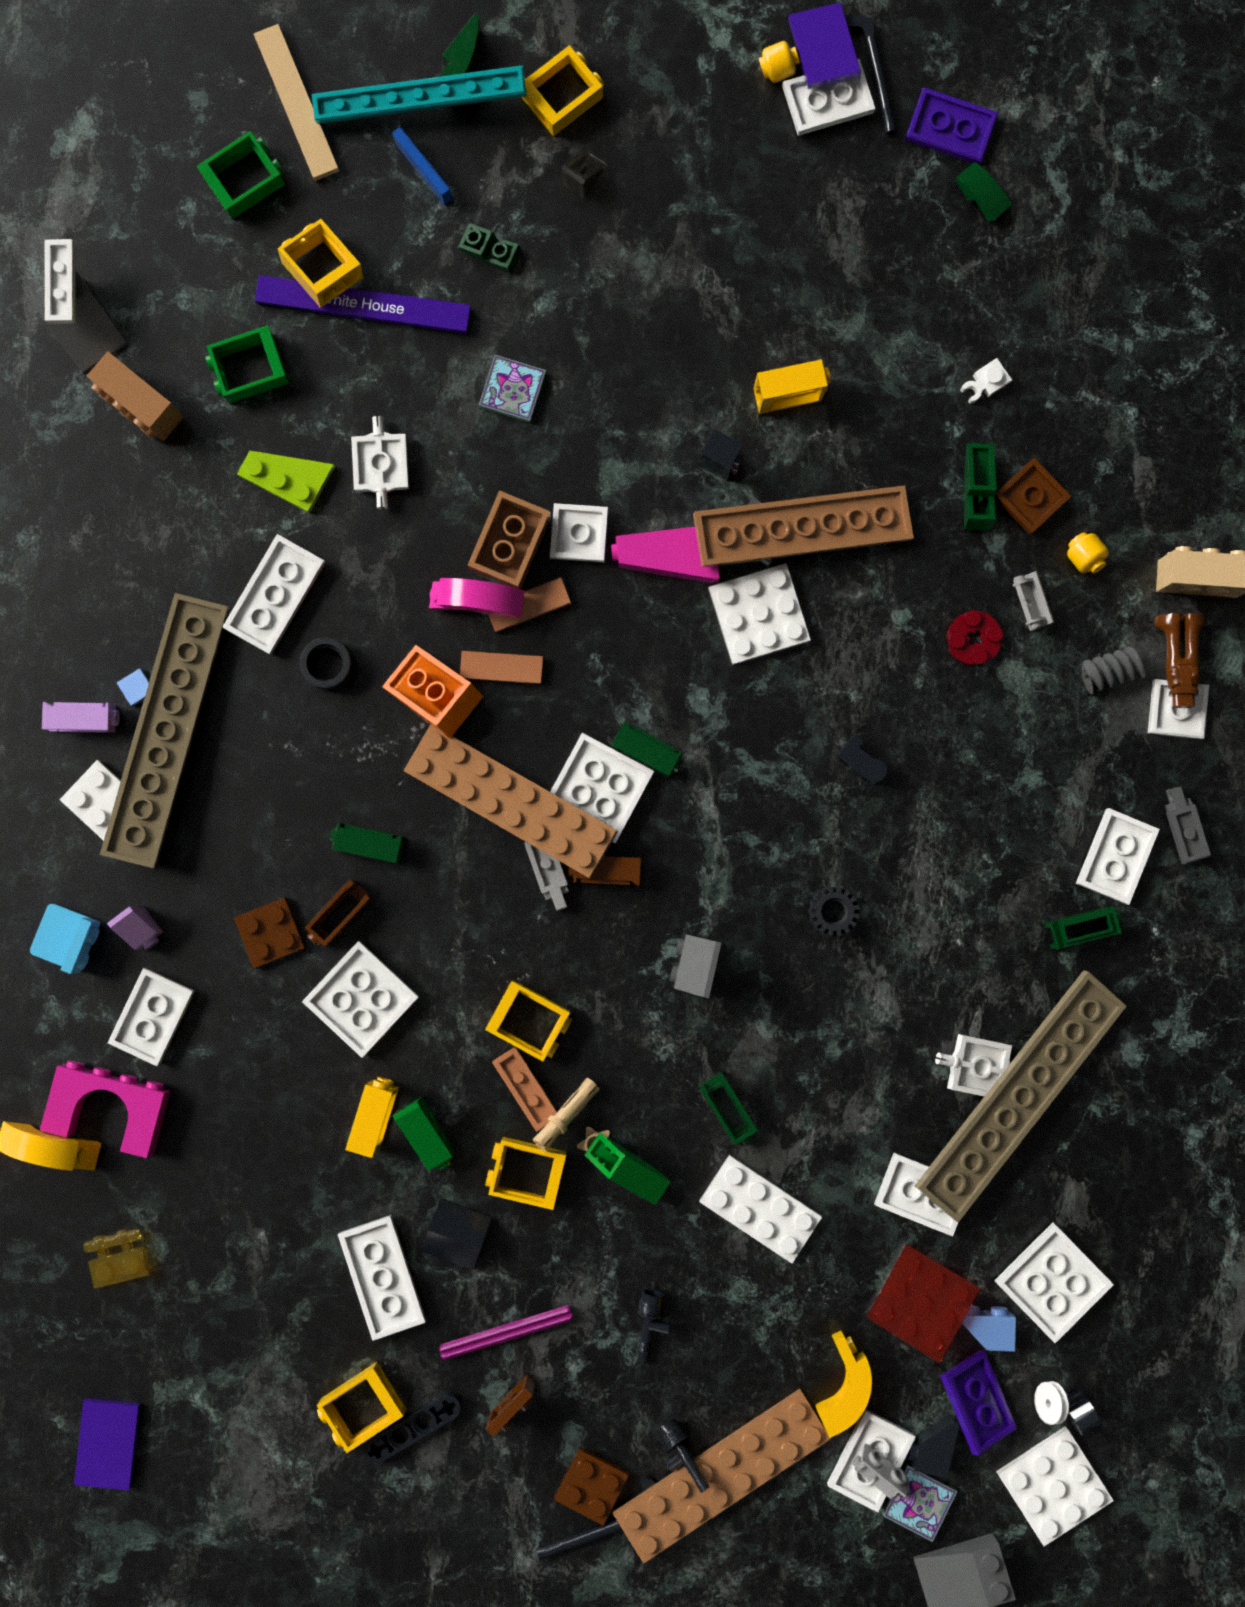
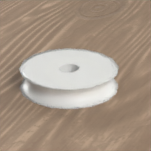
M1054 1381L1040 1383L1034 1395L1035 1408L1040 1419L1048 1425L1062 1424L1069 1412V1403L1064 1389Z

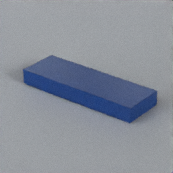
M399 127L392 133L396 146L440 201L446 205L452 200L450 188L403 129Z

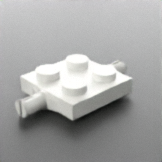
M376 416L372 417L373 433L366 436L351 437L354 491L376 493L377 509H382V503L384 509L388 508L387 493L393 490L409 489L406 434H389L384 432V417L378 416V419Z
M958 1034L953 1055L939 1052L936 1057L946 1060L935 1059L936 1064L950 1066L948 1089L985 1096L1010 1065L1012 1045Z

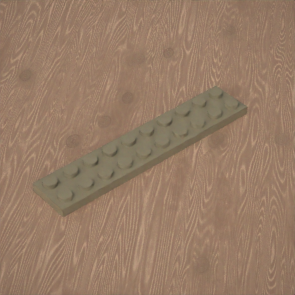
M178 593L174 594L101 848V856L156 869L222 637L223 625L229 612L228 606Z
M1083 970L915 1184V1187L953 1220L959 1222L1123 1012L1126 1005L1092 974Z

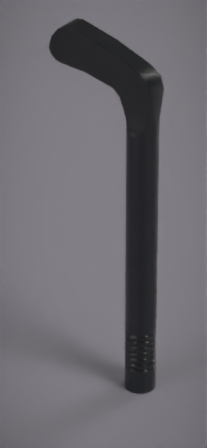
M844 14L848 30H860L864 33L886 134H893L896 132L877 44L874 22L866 16Z
M649 1476L641 1479L643 1492L655 1485V1480ZM614 1520L604 1524V1526L601 1525L538 1548L537 1554L539 1560L623 1529L618 1521Z

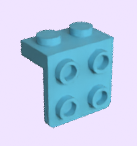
M49 904L31 945L30 953L62 966L61 971L69 974L81 973V970L87 965L90 948L98 938V928L101 922L57 904Z

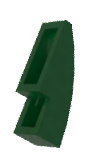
M476 14L471 17L443 53L445 69L439 77L473 72L477 61L481 35L479 16Z
M967 443L964 474V530L991 531L996 520L994 496L997 489L994 444Z

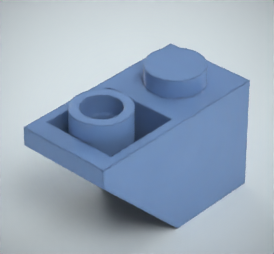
M965 1305L963 1309H955V1316L986 1350L1015 1351L1016 1317L1007 1308L994 1306L989 1311L980 1310L978 1306Z

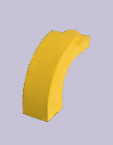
M3 1121L0 1131V1152L24 1162L68 1171H73V1169L95 1170L101 1143L98 1141L56 1136L37 1130L30 1124Z
M842 1331L831 1336L845 1364L846 1375L844 1383L835 1395L815 1404L829 1438L847 1430L860 1418L869 1402L872 1389L871 1370L864 1352L853 1355L857 1352L851 1337L845 1338Z

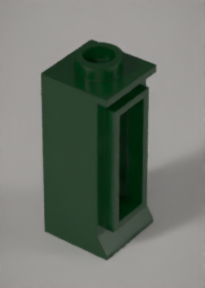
M626 721L623 722L611 744V747L668 778L671 772L675 775L677 774L684 761L680 759L681 751L676 754L675 748L635 726L629 728Z
M337 823V828H332L329 843L333 844L332 850L400 864L405 837L402 836L395 838L393 834Z
M1103 907L1045 922L1044 924L1045 928H1051L1054 943L1050 944L1051 949L1058 950L1121 934L1120 927H1122L1123 922L1119 911H1115V907ZM1106 917L1108 929L1067 939L1064 926Z
M722 1071L699 1085V1089L734 1146L738 1143L743 1146L755 1138L754 1133L758 1130ZM722 1086L745 1122L735 1130L732 1129L711 1094Z

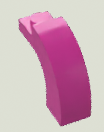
M440 578V581L433 582L429 608L434 610H468L502 618H519L522 614L525 590L478 580Z

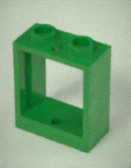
M251 131L197 165L202 177L232 220L285 185L281 177L284 173L283 169L276 159L272 161L266 154L269 152L268 147L261 137L256 139ZM254 151L271 176L232 200L217 178V175Z
M268 325L206 346L209 355L205 356L211 372L215 371L218 379L214 381L216 391L219 397L223 396L229 404L290 383L274 335ZM263 344L273 375L231 389L221 358Z

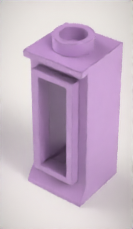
M43 702V730H49L50 732L115 733V726L119 725V711L116 710L115 705L110 703L54 702V705Z

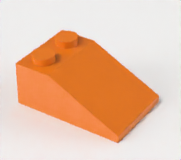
M417 645L414 646L382 686L449 739L484 697L469 681Z

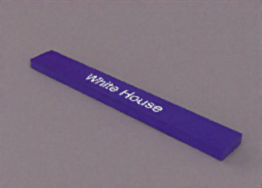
M263 275L258 276L255 303L259 305L464 334L468 332L471 306L467 304L354 288L347 289L320 308L297 280Z

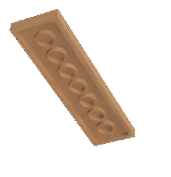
M905 486L695 511L693 513L702 568L911 541L914 538Z
M431 724L403 770L590 879L618 832L616 829L452 736L449 739Z
M798 1389L694 1458L698 1469H700L701 1474H703L710 1486L708 1490L700 1493L692 1476H690L683 1465L615 1510L613 1514L644 1564L831 1438H829L828 1433L802 1391Z

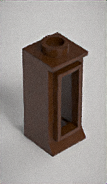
M604 856L591 879L569 867V877H574V883H577V879H581L580 883L630 885L631 881L639 886L641 858Z
M350 879L305 927L309 932L307 937L318 947L321 944L324 947L329 946L373 897L355 880ZM351 894L359 902L358 905L329 934L321 924Z

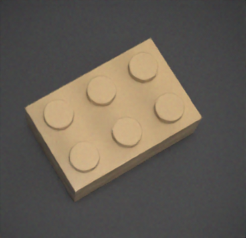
M1180 546L1158 560L1156 592L1237 598L1245 594V551L1234 550L1230 551V554L1220 553V549L1207 548L1203 549V552L1192 551V547Z

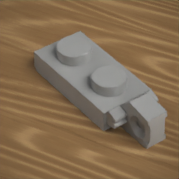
M524 842L545 900L552 898L556 911L567 908L563 894L569 892L568 884L560 861L533 845Z

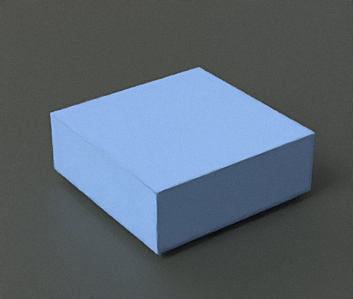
M139 668L118 681L117 684L129 704L135 706L144 700L149 680L143 670Z

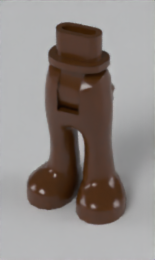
M1171 613L1154 617L1155 628L1164 631L1166 636V678L1168 688L1171 690L1169 691V696L1172 697L1173 708H1194L1195 696L1199 695L1197 689L1200 678L1199 636L1200 631L1207 623V616L1203 614L1189 613L1182 617L1181 613ZM1181 624L1184 629L1185 638L1184 658L1181 656L1180 650Z

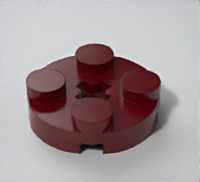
M971 610L958 616L951 623L947 631L950 654L964 665H980L990 661L996 656L1002 644V629L993 617L984 612ZM977 632L980 635V644L974 643L971 645L969 643L970 637L967 636L968 633L974 634Z

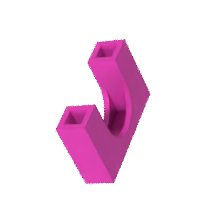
M69 1060L67 1064L58 1065L40 1131L66 1138L74 1135L85 1099L95 1090H108L117 1094L123 1100L128 1111V1122L120 1151L144 1158L154 1155L171 1090L164 1089V1084L155 1081H147V1084L136 1082L137 1077L121 1074L120 1077L110 1075V1070L94 1067V1070L85 1069L84 1064L77 1061Z

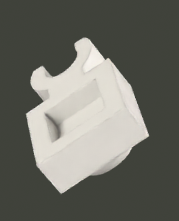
M996 358L976 371L973 375L976 381L966 382L960 391L964 392L967 389L974 391L975 395L968 400L969 404H972L979 399L983 391L987 397H990L1009 384L1012 379Z

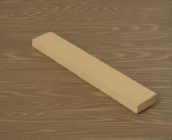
M276 24L254 33L314 181L339 172L322 128L314 120L312 104L279 25Z

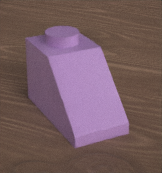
M129 906L107 923L133 949L144 948L148 950L159 942L157 937L163 933L144 906Z

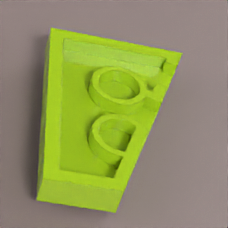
M249 451L237 475L310 514L335 466L329 463Z

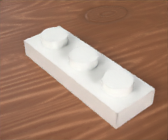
M72 239L45 240V321L48 324L76 323L75 242Z

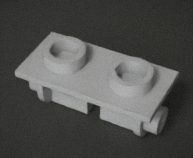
M1037 571L1025 576L1015 577L1013 587H1016L1027 620L1026 626H1029L1030 631L1053 623L1054 620Z
M865 1443L862 1457L857 1455L852 1461V1465L855 1466L854 1470L869 1482L877 1476L879 1479L875 1482L874 1486L889 1499L894 1498L898 1500L901 1495L905 1498L907 1496L909 1478L900 1468L887 1461L878 1450H874Z

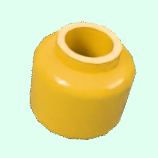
M781 41L764 48L762 57L759 58L765 79L770 78L773 83L794 76L796 74L795 65L800 63L796 47L790 48L786 41Z
M1083 532L1070 541L1067 555L1079 572L1087 573L1091 571L1094 574L1105 567V560L1109 555V551L1096 534Z

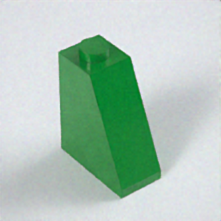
M423 1096L399 1109L393 1115L394 1120L428 1171L434 1167L439 1171L452 1163L450 1158L454 1156L455 1152Z
M601 1132L585 1153V1156L608 1179L656 1205L670 1184V1181L657 1169Z

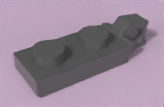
M1181 787L1166 790L1169 804L1165 805L1166 815L1181 863L1187 864L1210 857L1211 854L1196 805L1192 804L1190 798L1185 799Z

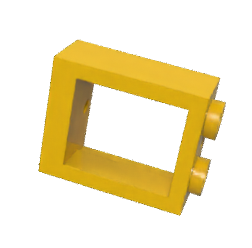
M569 45L525 79L527 96L522 97L552 136H555L603 99L604 83L596 72L592 73L589 70L584 56L579 51L575 52ZM570 63L590 88L556 113L537 88Z
M322 219L307 225L301 233L285 240L278 248L282 264L320 308L363 279L361 264ZM324 242L342 265L313 284L295 261Z
M821 359L757 373L753 389L759 414L822 401L825 392H827V384L831 382L828 367H823Z
M512 980L485 1030L544 1061L546 1056L552 1058L559 1045V1043L555 1042V1039L559 1032L565 1034L572 1021L568 1017L571 1011ZM519 992L561 1015L542 1050L500 1027Z
M378 1077L377 1080H371L365 1085L345 1150L373 1158L380 1151L399 1087L393 1086L394 1081Z
M503 1137L501 1143H495L492 1159L496 1160L495 1169L488 1171L485 1186L490 1187L488 1195L553 1210L567 1152L548 1148L545 1152L536 1144ZM508 1147L554 1158L545 1196L499 1185Z
M378 1362L322 1397L317 1404L319 1418L324 1424L328 1423L333 1431L332 1437L339 1448L343 1447L346 1453L403 1417L407 1409ZM367 1380L388 1413L352 1435L332 1402Z

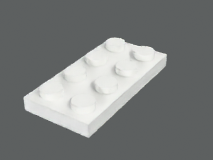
M277 534L227 618L223 628L272 655L326 562Z
M731 1155L727 1157L699 1200L700 1203L790 1263L794 1262L822 1218L820 1214Z
M392 1215L340 1232L338 1237L372 1341L425 1323L426 1318Z

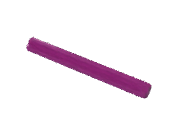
M563 1306L441 1344L439 1347L440 1354L443 1360H448L571 1322L573 1314L570 1306Z

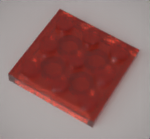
M906 1244L866 1318L933 1360L941 1363L981 1288Z

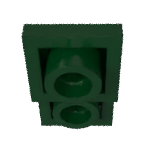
M976 162L972 163L955 178L967 200L976 201L988 222L994 221L1012 205V202L998 183Z
M469 223L458 246L465 253L507 272H511L521 251L519 244L499 238L494 235L493 231Z

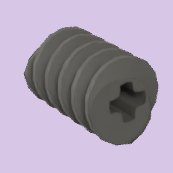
M1130 646L1124 648L1123 651H1114L1113 655L1107 653L1103 655V658L1097 656L1092 661L1088 659L1082 663L1083 682L1090 694H1093V685L1099 691H1103V682H1106L1109 688L1114 687L1115 678L1120 685L1124 684L1125 675L1130 682L1134 681V672H1137L1140 678L1145 677L1143 662L1135 649Z

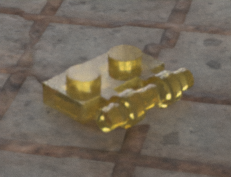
M123 1229L119 1230L115 1235L107 1237L99 1235L91 1241L84 1242L85 1253L96 1251L98 1254V1258L88 1261L94 1289L146 1276L151 1273L145 1246L133 1248L132 1241L141 1239L139 1229L130 1231ZM121 1246L122 1252L109 1254V1247Z

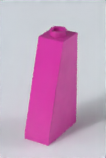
M695 527L616 536V544L611 545L613 561L618 560L619 568L707 583L719 582L718 566L701 567Z

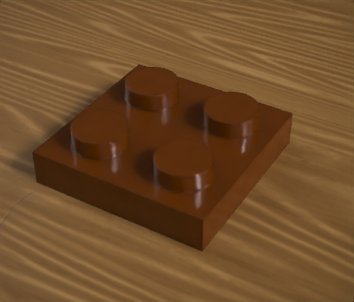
M1035 458L1028 462L994 496L1029 535L1071 497Z
M286 897L234 917L253 969L306 948Z
M529 1373L489 1413L485 1429L493 1437L499 1431L504 1433L514 1422L513 1416L519 1410L524 1412L534 1401L532 1396L535 1394L536 1380Z
M579 1446L554 1496V1500L604 1526L629 1476V1472Z

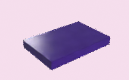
M841 2L789 15V25L808 89L860 77V67Z
M923 87L905 140L971 163L976 162L980 165L999 112Z
M978 1350L940 1375L972 1455L982 1454L1017 1429L985 1350Z
M90 1398L83 1400L74 1485L130 1490L132 1488L141 1403Z

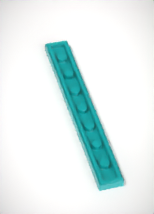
M522 65L312 94L314 120L317 124L523 97L527 96L525 71Z

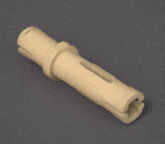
M586 1078L555 1116L551 1115L547 1119L548 1124L533 1138V1142L546 1152L560 1134H564L567 1131L568 1124L600 1090L599 1087L591 1079Z

